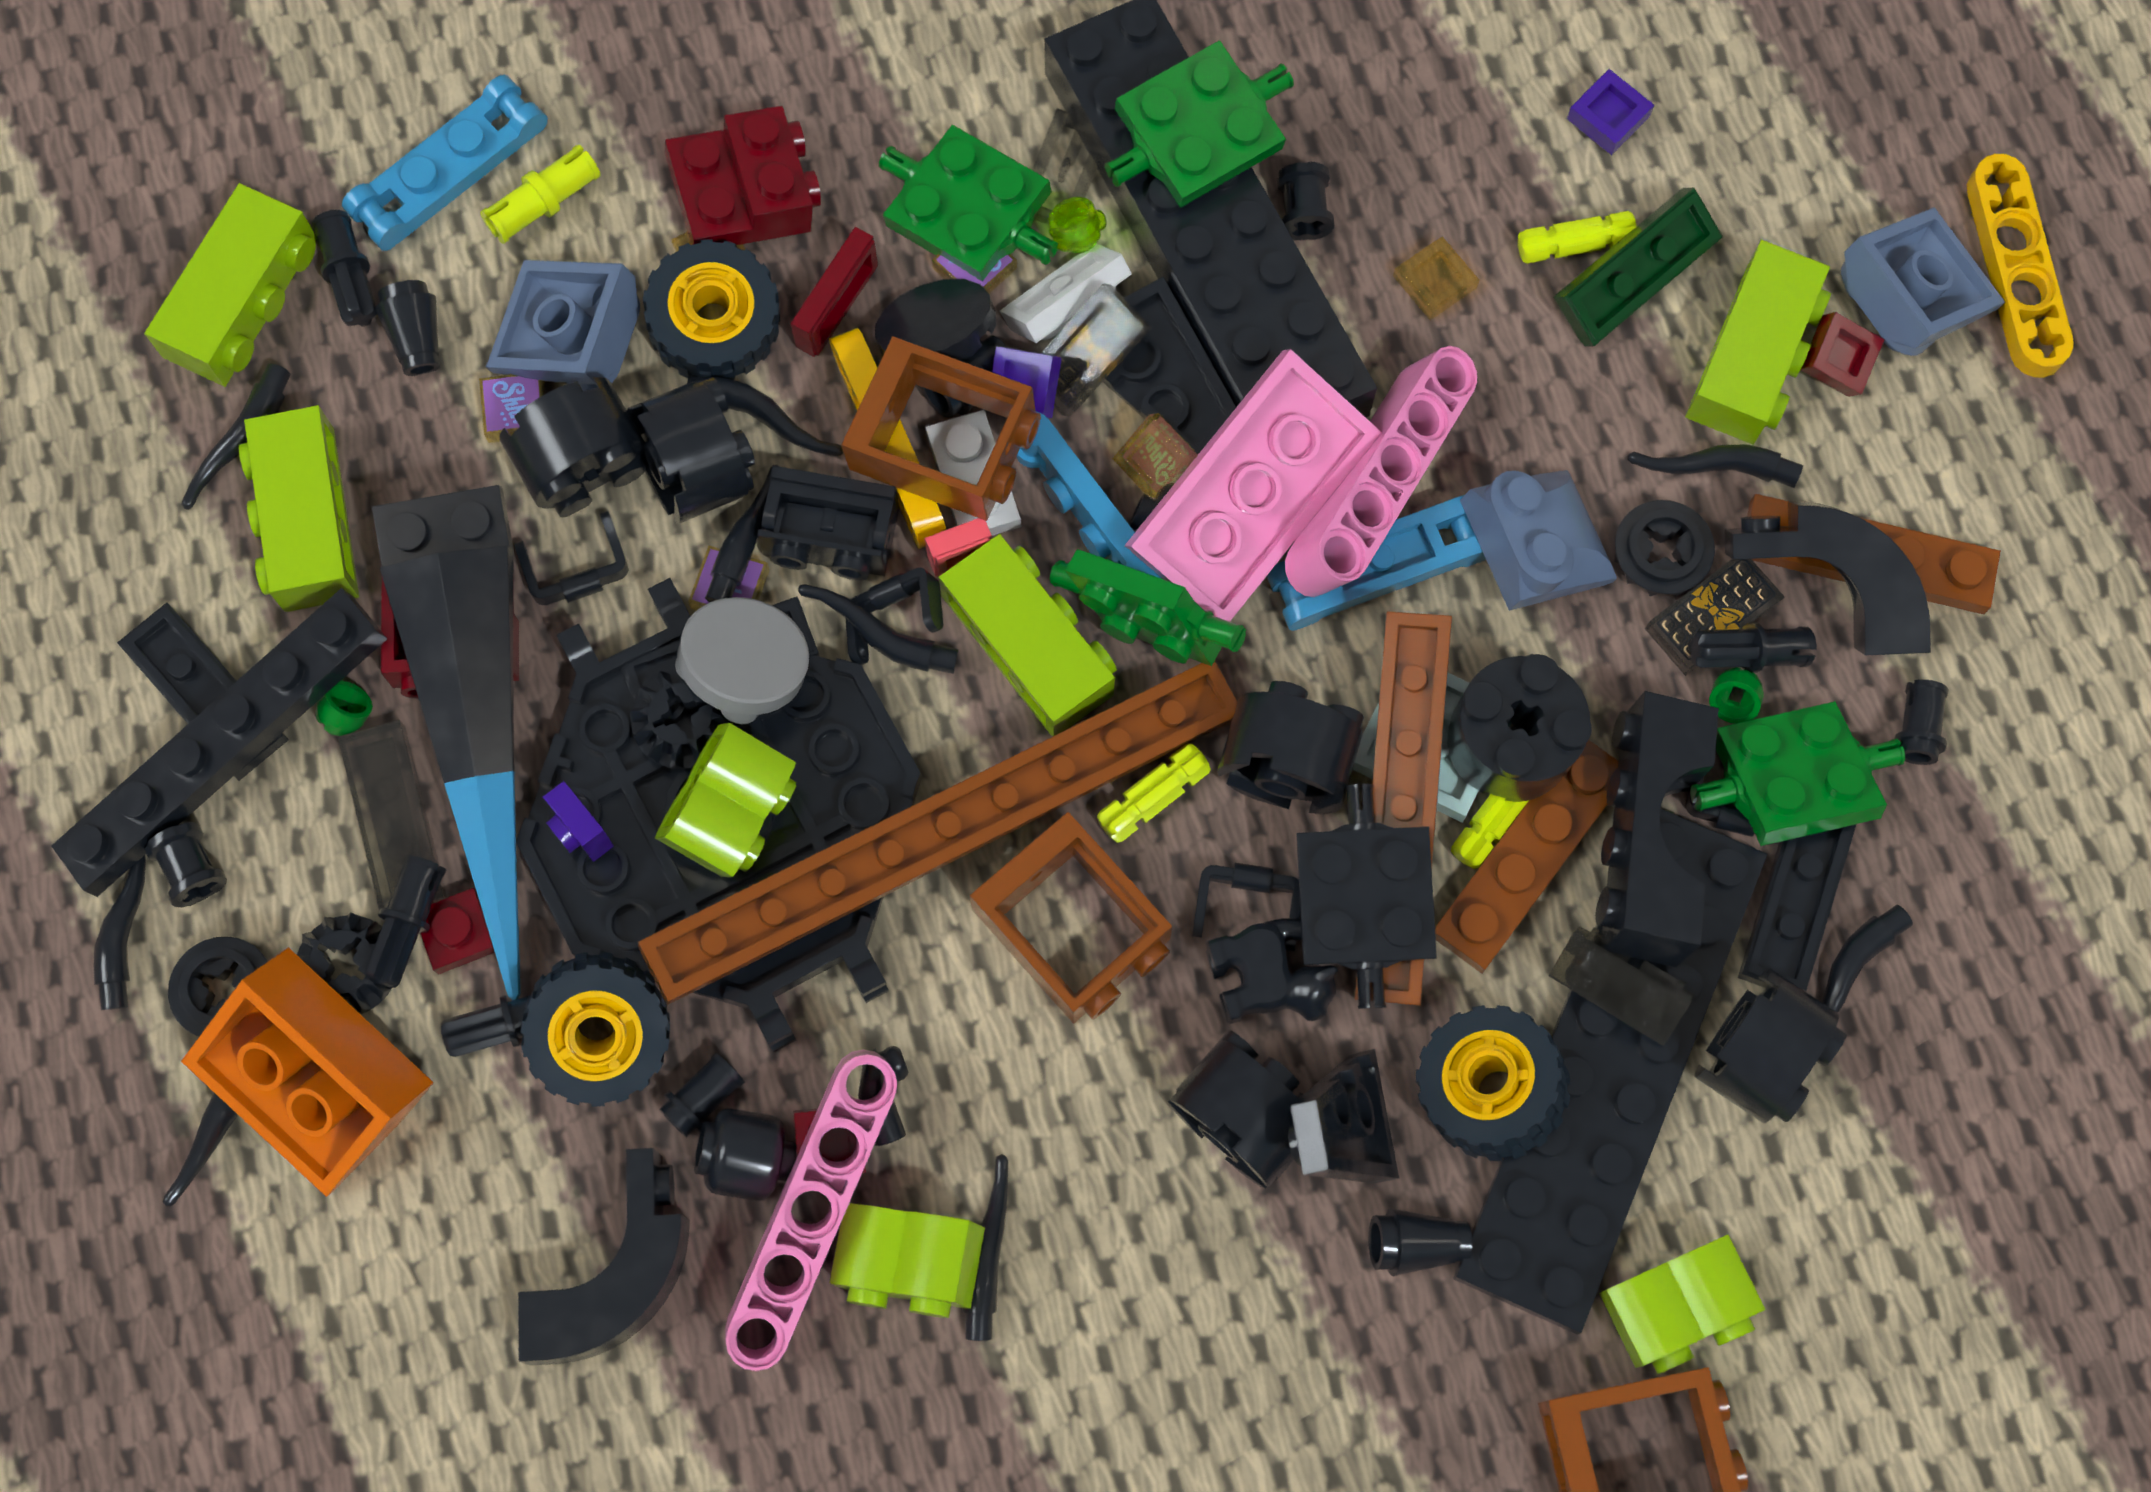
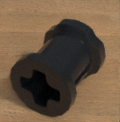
M1298 162L1285 166L1278 172L1277 185L1278 189L1284 193L1286 214L1283 216L1282 221L1294 241L1320 239L1332 233L1335 228L1334 216L1327 210L1325 188L1329 185L1330 174L1329 168L1324 164Z
M186 822L169 827L151 838L144 848L148 859L157 861L171 887L168 892V899L174 907L192 906L219 892L227 882L224 872L221 869L213 868L200 842L204 833L196 822Z

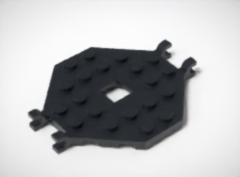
M671 578L648 588L653 603L667 629L601 662L597 659L580 624L556 635L576 672V677L568 696L570 703L558 734L555 733L540 773L538 779L540 786L528 818H524L516 840L572 954L575 956V954L588 952V955H600L601 951L613 953L614 957L621 959L627 957L637 962L638 968L644 972L648 970L651 975L652 973L638 948L639 941L913 806L922 780L917 765L862 665L836 658V661L813 655L809 657L808 670L799 692L788 704L775 711L758 715L754 721L748 724L734 723V726L796 762L790 776L792 780L796 781L795 790L787 805L778 815L770 812L765 818L759 835L765 838V842L758 858L749 870L744 872L738 869L733 877H721L655 839L664 817L687 782L692 768L673 769L664 767L648 758L639 748L633 737L630 711L633 710L634 704L621 668L624 667L623 665L681 638L684 626L691 616ZM678 653L635 668L640 687L649 685L658 677L660 671L667 673L675 672ZM682 702L671 706L673 716L664 722L665 726L677 724L681 732L685 731L688 739L693 738L691 716L699 712L698 707L687 710ZM563 781H565L602 827L614 847L594 862L581 846L569 853L545 823L555 814L543 796ZM884 897L693 993L751 1010L768 1045L774 1053L796 1041L775 1000V997L843 961L866 1003L889 991L882 973L867 948Z

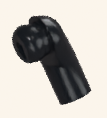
M890 1046L878 1053L886 1059L895 1072L896 1081H901L907 1077L909 1072L899 1047ZM862 1065L858 1099H871L881 1090L883 1075L876 1066ZM894 1100L877 1137L875 1146H883L895 1142L906 1135Z

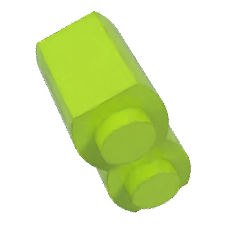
M731 723L718 725L700 753L687 782L664 817L655 839L721 877H733L738 869L746 872L754 864L763 848L765 838L760 836L759 832L765 818L770 812L778 815L787 805L795 790L796 781L792 780L790 776L796 762Z
M849 1203L840 1225L829 1284L848 1290L846 1301L848 1303L886 1309L888 1297L911 1300L909 1312L938 1318H949L951 1306L971 1309L985 1227L970 1220Z
M1728 1234L1599 1293L1634 1367L1638 1368L1652 1362L1657 1374L1693 1359L1694 1355L1689 1345L1705 1337L1713 1335L1717 1345L1721 1346L1754 1331L1755 1328L1750 1317L1766 1310Z

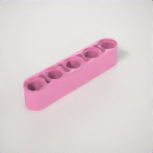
M1443 347L1406 367L1399 374L1370 420L1382 432L1381 435L1302 531L1288 551L1285 559V572L1289 583L1296 591L1304 596L1317 597L1358 579L1365 572L1475 390L1477 371L1473 361L1466 352L1458 347Z
M864 1049L853 1051L843 1057L836 1066L728 1315L725 1328L727 1351L733 1361L744 1369L753 1371L768 1369L779 1362L785 1353L895 1098L897 1089L895 1072L886 1059L874 1051ZM859 1065H874L881 1070L883 1075V1084L879 1093L866 1100L855 1099L849 1095L846 1081L850 1072ZM846 1128L856 1136L855 1151L844 1161L833 1162L827 1160L819 1152L820 1139L830 1129ZM807 1191H817L824 1194L830 1201L829 1211L824 1219L814 1224L801 1223L795 1219L791 1209L797 1196ZM778 1255H792L803 1265L802 1274L799 1279L793 1284L784 1287L776 1286L769 1282L764 1275L768 1262ZM750 1319H765L776 1330L775 1337L771 1343L764 1348L756 1350L742 1345L737 1338V1332L741 1325Z

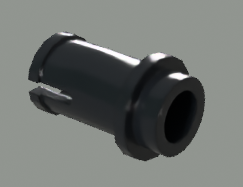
M1918 679L1914 680V683L1908 682L1905 692L1907 695L1902 731L1894 737V739L1900 740L1901 744L1899 747L1903 746L1905 762L1917 765L1934 764L1938 761L1939 754L1946 750L1947 741L1941 734L1945 701L1949 689L1943 683Z
M715 1053L711 1060L675 1095L670 1091L664 1095L668 1101L659 1110L687 1138L695 1129L700 1132L702 1122L735 1089L741 1087L745 1081L723 1057Z

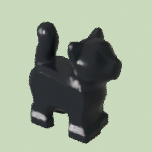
M1281 918L1251 925L1232 937L1225 935L1206 942V953L1213 978L1222 977L1229 968H1234L1237 970L1241 980L1240 986L1219 994L1227 1023L1240 1022L1245 1015L1274 1013L1284 1009H1290L1299 1013L1307 1021H1316L1326 1016L1327 1007L1336 994L1334 976L1338 972L1337 967L1331 965H1309L1293 973H1290L1288 970L1285 942L1289 940H1302L1301 919Z

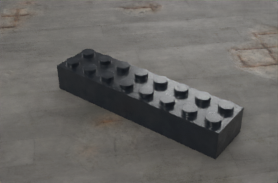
M1157 0L1128 1L1044 38L1045 75L1157 278L1164 277L1235 406L1237 407L1278 355L1283 350L1291 349L1363 416H1370L1377 386L1252 167L1181 208L1165 184L1150 174L1148 170L1127 180L1119 187L1112 183L1113 177L1109 178L1105 169V163L1116 159L1134 148L1131 133L1115 110L1116 98L1189 58Z

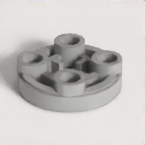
M731 597L712 601L702 606L688 619L681 635L675 668L678 675L685 680L689 688L703 701L720 709L726 719L738 724H748L754 721L758 715L766 714L785 706L797 695L808 670L809 649L800 628L784 612L759 600Z

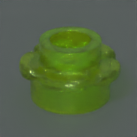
M1072 197L1060 202L1052 209L1049 215V234L1053 238L1052 240L1058 242L1056 247L1062 252L1083 253L1092 249L1101 238L1100 231L1106 228L1107 220L1101 210L1095 209L1091 200L1085 197Z

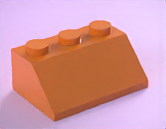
M289 947L240 981L181 1060L188 1069L326 1197L403 1121L434 1083Z

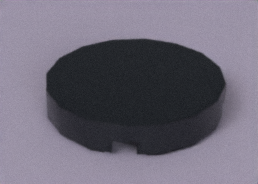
M941 279L920 285L900 295L887 306L875 324V340L882 356L892 336L951 358L964 361L983 346L980 338L986 331H989L992 335L996 327V310L990 294L981 284L966 279Z

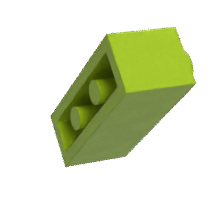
M241 183L237 185L144 333L162 358L226 387L234 372L238 373L246 368L252 358L254 340L265 322H271L279 315L285 301V290L296 272L304 271L314 257L317 236L303 212Z
M1762 239L1760 240L1745 269L1685 418L1754 445L1764 427L1773 430L1777 428L1790 398L1789 395L1780 392L1787 375L1793 378L1797 377L1811 346L1810 343L1801 340L1807 324L1815 327L1818 325L1831 296V292L1822 289L1830 266Z
M319 405L245 419L247 443L239 445V457L245 477L248 481L253 480L255 500L247 502V513L255 537H261L264 557L256 558L255 560L256 576L262 593L264 595L270 594L285 612L323 605L341 588L354 598H359L333 426Z
M998 534L939 576L941 597L1053 737L1073 726L1114 696L1115 677L1113 673L1117 671V668L1108 652L1098 641L1094 640L1088 644L1074 627L1078 624V619L1068 602L1057 592L1049 596L1037 581L1040 571L1028 552L1020 545L1012 549L1001 534Z

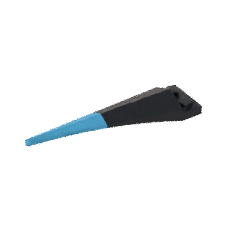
M500 485L372 506L382 565L380 571L507 995L511 1000H515L521 994L514 771V550L504 491Z

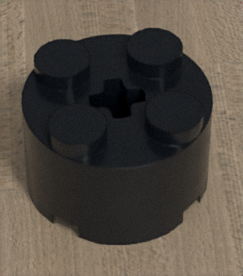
M604 377L593 378L598 388L583 391L579 383L575 381L541 396L514 416L520 427L512 436L505 428H503L499 436L502 446L536 505L544 509L555 508L558 515L562 518L568 517L590 505L593 499L589 492L609 481L612 482L614 487L627 485L638 479L646 471V466L641 460L644 456L643 443L645 441L636 425L631 421L625 406L611 382Z
M714 377L704 381L695 380L627 408L631 421L636 425L640 434H644L646 442L643 443L644 456L641 459L646 466L645 473L667 514L675 513V523L677 524L748 495L749 490L754 488L748 467L755 465L753 451L742 430L731 432L723 414L728 412V405L724 393Z
M1534 654L1500 659L1483 668L1472 679L1453 711L1447 741L1451 761L1462 779L1483 794L1488 792L1506 798L1505 801L1514 802L1538 798L1549 792L1562 780L1583 752L1592 731L1589 707L1578 684L1569 674L1558 667L1556 662L1550 657ZM1511 721L1515 727L1521 726L1524 730L1517 729L1512 731L1508 727V723Z
M1272 681L1268 692H1249L1242 695L1235 709L1217 770L1218 775L1221 776L1229 773L1226 784L1232 789L1252 799L1285 809L1290 808L1292 799L1312 801L1309 813L1329 814L1341 810L1347 792L1345 786L1349 785L1363 735L1361 729L1364 720L1363 714L1348 706L1337 704L1326 706L1307 699L1308 691L1286 681Z
M1767 968L1758 978L1767 983L1768 986L1758 996L1747 989L1706 1049L1708 1053L1716 1057L1711 1070L1708 1071L1698 1064L1694 1077L1762 1123H1767L1774 1116L1787 1123L1799 1110L1809 1093V1089L1803 1086L1802 1082L1816 1062L1826 1067L1832 1061L1846 1040L1847 1033L1837 1027L1839 1013L1773 969Z
M1228 1030L1176 1089V1094L1168 1103L1192 1131L1201 1139L1205 1136L1227 1156L1225 1158L1226 1161L1252 1182L1266 1189L1294 1161L1288 1141L1289 1127L1294 1124L1291 1105L1304 1094L1299 1093L1296 1096L1293 1093L1300 1082L1287 1068L1270 1056L1261 1065L1256 1061V1058L1259 1056L1258 1053L1242 1037L1232 1030Z

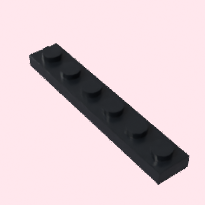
M342 588L338 590L51 845L82 890L96 897L101 895L146 854L144 848L151 838L163 830L183 822L383 644L387 637L352 595Z

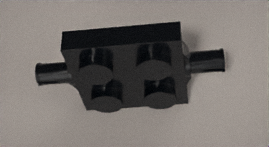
M1358 784L1345 786V789H1347L1349 824H1345L1332 831L1296 834L1303 965L1339 964L1350 969H1357L1358 1009L1371 1008L1370 982H1372L1374 1008H1386L1383 968L1404 960L1437 959L1429 826L1393 828L1381 823H1375L1374 784L1361 785L1362 810L1359 809Z

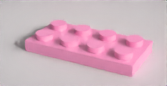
M1291 349L1283 350L1125 544V547L1162 579L1185 587L1195 603L1203 610L1211 611L1215 617L1230 622L1382 432Z

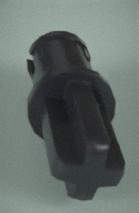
M342 210L325 211L317 215L312 221V228L316 232L324 259L321 274L323 279L332 285L342 321L347 326H367L371 324L372 318L377 315L375 310L376 304L367 278L370 270L368 258L359 252L352 229V221L348 213Z
M1747 623L1742 629L1699 630L1694 638L1689 640L1688 644L1692 663L1697 667H1742L1751 673L1760 672L1764 666L1808 667L1813 663L1815 655L1812 653H1800L1799 649L1817 650L1816 637L1809 627L1764 629L1759 623Z
M413 855L405 857L399 880L387 908H381L378 916L385 921L365 970L368 980L391 988H396L400 984L418 934L429 932L430 925L426 921L436 892L445 876L446 869L421 857Z
M507 995L501 996V1004L445 1019L441 1023V1035L448 1054L452 1057H457L510 1041L513 1047L520 1046V1038H522V1033H520L528 996L511 1001L508 1000Z

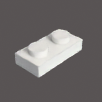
M1093 243L1001 309L1000 313L1014 333L1034 343L1040 340H1048L1064 331L1069 324L1068 320L1084 308L1102 303L1110 293L1116 291V285L1132 273L1121 253Z
M977 411L925 427L938 471L977 485L995 446L985 411ZM1012 491L1004 504L995 503L986 521L992 536L1021 527V518ZM950 508L956 526L977 519V517Z

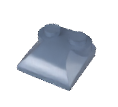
M1935 207L1858 237L1844 252L1845 262L1841 267V277L1847 293L1857 302L1879 332L1880 337L1885 339V345L1905 355L1915 356L1923 353L1937 339L1996 311L2005 303Z
M524 260L486 368L492 373L515 377L520 376L528 379L564 382L567 384L577 381L583 391L598 388L593 379L595 377L607 378L612 384L621 369L640 312V300L636 291L635 275L621 263Z
M1568 470L1532 476L1520 471H1507L1497 476L1489 485L1470 489L1460 500L1509 611L1601 587L1617 579Z

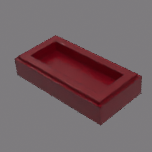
M856 226L854 227L791 322L796 348L812 357L820 355L878 267L874 237Z

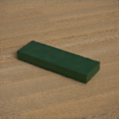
M1695 187L1682 188L1553 296L1580 342L1584 346H1595L1723 238Z

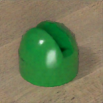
M1738 667L1725 670L1713 684L1709 704L1712 707L1719 708L1718 717L1726 722L1736 724L1750 721L1760 711L1764 697L1763 685L1755 673ZM1733 687L1744 689L1740 703L1728 699Z
M340 681L317 701L315 717L320 724L325 725L324 730L328 734L342 737L350 736L364 725L372 712L373 704L363 689L353 683Z

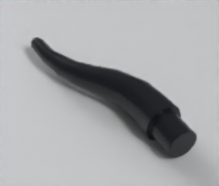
M267 364L260 382L254 384L240 416L200 465L182 500L181 505L184 509L190 510L202 489L218 471L239 456V445L247 443L244 420L278 413L285 398L283 391L291 375L287 369L276 364Z
M690 375L687 384L695 380L704 381L709 378ZM714 376L724 393L728 409L748 413L780 437L799 447L833 456L843 454L841 445L820 441L798 427L771 397L746 383Z
M1748 444L1716 445L1680 457L1653 458L1637 452H1632L1628 455L1630 463L1653 471L1670 474H1695L1734 470L1755 476L1768 483L1773 480L1792 488L1796 486L1803 469L1802 464L1781 457L1779 452Z
M772 465L770 467L764 485L755 500L738 519L724 540L710 573L713 578L705 596L708 602L733 597L736 586L741 585L758 539V529L761 530L772 467L779 465Z
M806 584L799 586L798 592L801 596L822 601L843 615L871 647L893 662L929 672V669L954 674L959 649L936 645L935 641L899 633L881 622L861 605L828 589Z
M145 855L129 869L124 888L103 919L94 947V985H99L101 1010L128 1008L126 982L130 981L127 941L132 922L140 905L145 884Z
M1895 905L1881 916H1873L1845 941L1831 965L1822 1003L1837 1013L1840 1011L1863 966L1879 952L1893 945L1895 938L1913 925L1912 919L1905 909L1900 905Z
M213 1093L202 1116L190 1153L177 1179L163 1197L165 1206L171 1207L178 1201L238 1116L215 1093Z
M1003 1154L998 1155L995 1160L994 1183L988 1208L980 1225L985 1227L971 1309L962 1308V1312L966 1313L965 1339L972 1341L992 1340L993 1313L997 1312L998 1267L1005 1228L1008 1192V1158Z

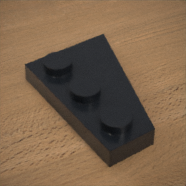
M1161 277L1121 299L1122 303L1143 324V328L1138 332L1141 325L1132 317L1124 325V329L1131 336H1134L1137 332L1138 334L1129 343L1128 341L1131 338L1123 329L1114 336V341L1121 348L1127 343L1128 345L1119 354L1120 348L1113 341H1110L1105 346V348H1108L1110 344H1114L1118 348L1116 350L1114 346L1109 347L1116 355L1118 354L1115 358L1117 362L1105 375L1101 373L1098 378L1150 425H1153L1160 418L1197 457L1236 409V406L1164 277ZM1117 301L1118 304L1113 303L1108 306L1110 309L1115 308L1113 311H1110L1107 307L1106 309L1113 314L1120 306L1119 301ZM1121 306L1113 316L1123 325L1131 315ZM1121 309H1124L1129 315H1127L1124 311H1121L1120 313L1118 312ZM1103 312L1093 314V318L1099 325H1103L1110 317L1109 314L1106 316ZM1095 316H1096L1100 321H1102V320H1104V321H1103L1102 323H1100V322L1095 318ZM1116 316H1117L1120 320H1124V319H1125V321H1124V322H1120V321L1116 318ZM1089 317L1058 334V341L1064 345V342L1070 338L1073 331ZM1090 318L1086 322L1089 323L1090 321H1093L1095 323V321L1092 318ZM1110 318L1103 326V329L1112 337L1120 329V325L1113 318ZM1134 320L1139 325V327L1133 322L1129 325V322ZM1110 321H1114L1118 325V327H1116L1114 323H1110L1109 325L1108 323ZM1090 323L1094 331L1093 334H1095L1096 331L1099 329V326L1096 324V328L1092 323ZM1105 328H1107L1110 332H1113L1114 330L1116 331L1110 334ZM1101 329L1094 336V341L1095 339L1099 343H1103L1105 341L1103 345L1098 344V346L1103 347L1109 341L1110 338L1108 337L1106 339L1102 334L1097 336L1099 333L1103 332L1108 337V335ZM1121 332H1124L1129 338H1127L1124 334H1121L1120 336L1118 335ZM1078 348L1071 351L1074 356L1078 353ZM1082 349V351L1084 352V354H1085L1086 356H1088L1087 350H1086V349ZM1081 352L1076 356L1077 358L1078 356L1082 355L1087 360V358ZM1078 358L1085 366L1087 365L1083 358Z
M1375 1049L1349 1055L1291 1105L1294 1124L1289 1127L1288 1141L1292 1156L1296 1163L1301 1165L1303 1175L1366 1183H1379L1399 1179Z

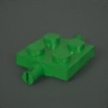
M1219 40L1116 98L1115 110L1130 131L1134 148L1116 159L1105 163V169L1109 178L1113 177L1112 183L1119 187L1127 180L1148 170L1150 174L1165 184L1181 208L1251 168L1284 147L1286 138L1268 113L1266 101L1294 87L1291 73L1288 72L1286 74L1287 67L1284 64H1279L1276 68L1255 80H1251L1249 76L1240 71Z
M953 124L930 154L923 157L921 161L912 159L894 146L886 148L887 155L882 153L879 160V168L904 181L903 189L883 213L886 227L935 256L945 257L980 281L986 278L1001 258L1010 255L1016 249H1020L1039 260L1043 265L1051 262L1050 256L1054 258L1058 249V242L1031 228L1035 214L1052 193L1050 181Z
M1079 549L1075 551L1069 564L1059 560L1051 570L1050 583L1055 587H1061L1080 594L1079 599L1097 613L1102 620L1100 627L1108 635L1127 644H1133L1135 639L1153 644V648L1157 652L1177 663L1185 664L1190 658L1212 666L1222 647L1230 649L1232 652H1237L1245 640L1246 629L1243 625L1215 617L1211 611L1203 610L1195 603L1187 589L1178 584Z
M1834 701L1717 728L1716 752L1724 767V779L1693 784L1690 788L1692 803H1695L1694 807L1697 811L1732 803L1749 820L1760 846H1765L1881 819L1887 803L1872 775V771L1895 765H1903L1905 762V752L1903 746L1899 747L1901 742L1897 738L1869 746L1860 745L1859 741L1852 736Z

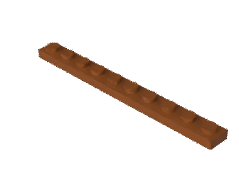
M1214 661L1212 666L1200 663L639 941L638 948L667 1005L1232 722L1238 702L1216 662Z

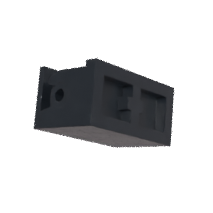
M779 466L772 467L771 481L761 529L765 530L758 529L757 533L764 556H769L770 561L780 567L793 570L806 569L808 563L832 567L831 571L834 574L850 580H866L869 574L885 577L899 513V502L895 486Z

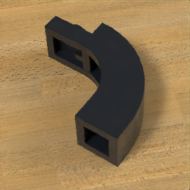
M1788 501V526H1780V516H1749L1741 518V528L1724 529L1725 554L1733 560L1812 557L1831 564L1844 578L1850 590L1853 602L1854 648L1865 656L1931 653L1930 615L1921 580L1912 563L1898 545L1880 529L1867 521L1828 505L1806 501Z
M654 1148L626 1149L627 1225L622 1245L608 1267L592 1280L576 1287L560 1290L518 1292V1362L530 1366L577 1362L595 1357L615 1348L639 1332L664 1305L683 1267L689 1241L690 1221L682 1214L663 1215V1206L673 1205L674 1172L672 1165H662V1155Z

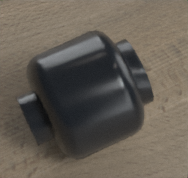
M725 1108L717 1114L713 1122L704 1121L702 1124L695 1154L694 1173L704 1175L705 1186L714 1194L764 1201L775 1190L778 1180L787 1181L795 1163L796 1143L785 1141L783 1123L773 1115Z

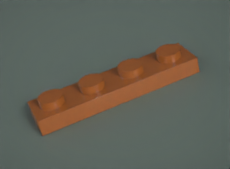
M1755 493L1750 500L1747 517L1780 516V526H1788V501ZM1863 519L1890 537L1905 553L1921 580L1928 602L1983 615L1991 608L2001 550ZM1779 557L1748 559L1845 582L1841 574L1831 564L1817 558Z
M1588 740L1583 752L1562 780L1546 794L1527 803L1436 925V941L1483 974L1606 807L1609 781L1614 770L1618 768V760Z

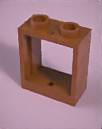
M892 336L841 446L849 470L987 521L995 503L1004 504L1008 499L1016 478V468H1013L1012 465L1020 447L1025 449L1031 447L1039 429L1041 414L1035 410L1031 386ZM915 385L1007 418L977 485L885 452Z
M1069 812L1064 814L969 895L973 912L1073 1024L1085 1013L1092 1020L1099 1017L1121 996L1122 993L1116 987L1134 971L1141 977H1144L1156 968L1170 953L1165 944L1171 938L1172 925ZM1071 857H1074L1143 933L1138 940L1077 993H1074L1005 916L1009 910Z
M1709 1367L1538 1403L1559 1492H1599L1580 1412L1684 1390L1688 1391L1713 1492H1741L1747 1490L1748 1476L1743 1458L1737 1449L1730 1450L1723 1422L1730 1420V1407L1721 1381H1712Z

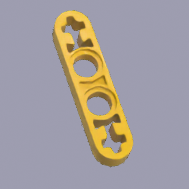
M1993 154L1985 157L1971 174L1967 183V195L1990 282L2005 301L1998 309L2010 357L2014 365L2022 373L2031 377L2044 378L2053 375L2070 357L2074 348L2073 336L2029 175L2024 165L2018 159L2007 154ZM1991 175H1995L1999 183L2009 184L2002 198L1997 185L1986 184ZM2003 202L2004 209L1995 213L2000 204ZM2004 226L2018 229L2026 239V248L2019 251L2005 248L1997 238V229ZM2018 280L2033 283L2041 294V302L2036 305H2026L2019 302L2012 293L2011 284ZM2045 316L2044 320L2036 328L2035 320ZM2037 332L2042 345H2052L2054 348L2047 358L2044 357L2041 349H2031L2029 346L2037 336Z
M856 328L830 338L829 342L836 364L856 410H858L877 370V366L860 329ZM899 419L885 452L920 464ZM896 487L899 508L918 549L926 547V537L947 530L938 504Z

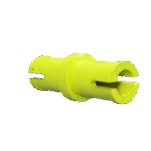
M577 144L570 152L538 174L531 170L522 176V185L490 207L481 210V217L495 238L497 237L499 242L505 244L509 241V238L545 214L550 218L559 212V204L591 181L600 178V171L590 154L584 151L581 145Z

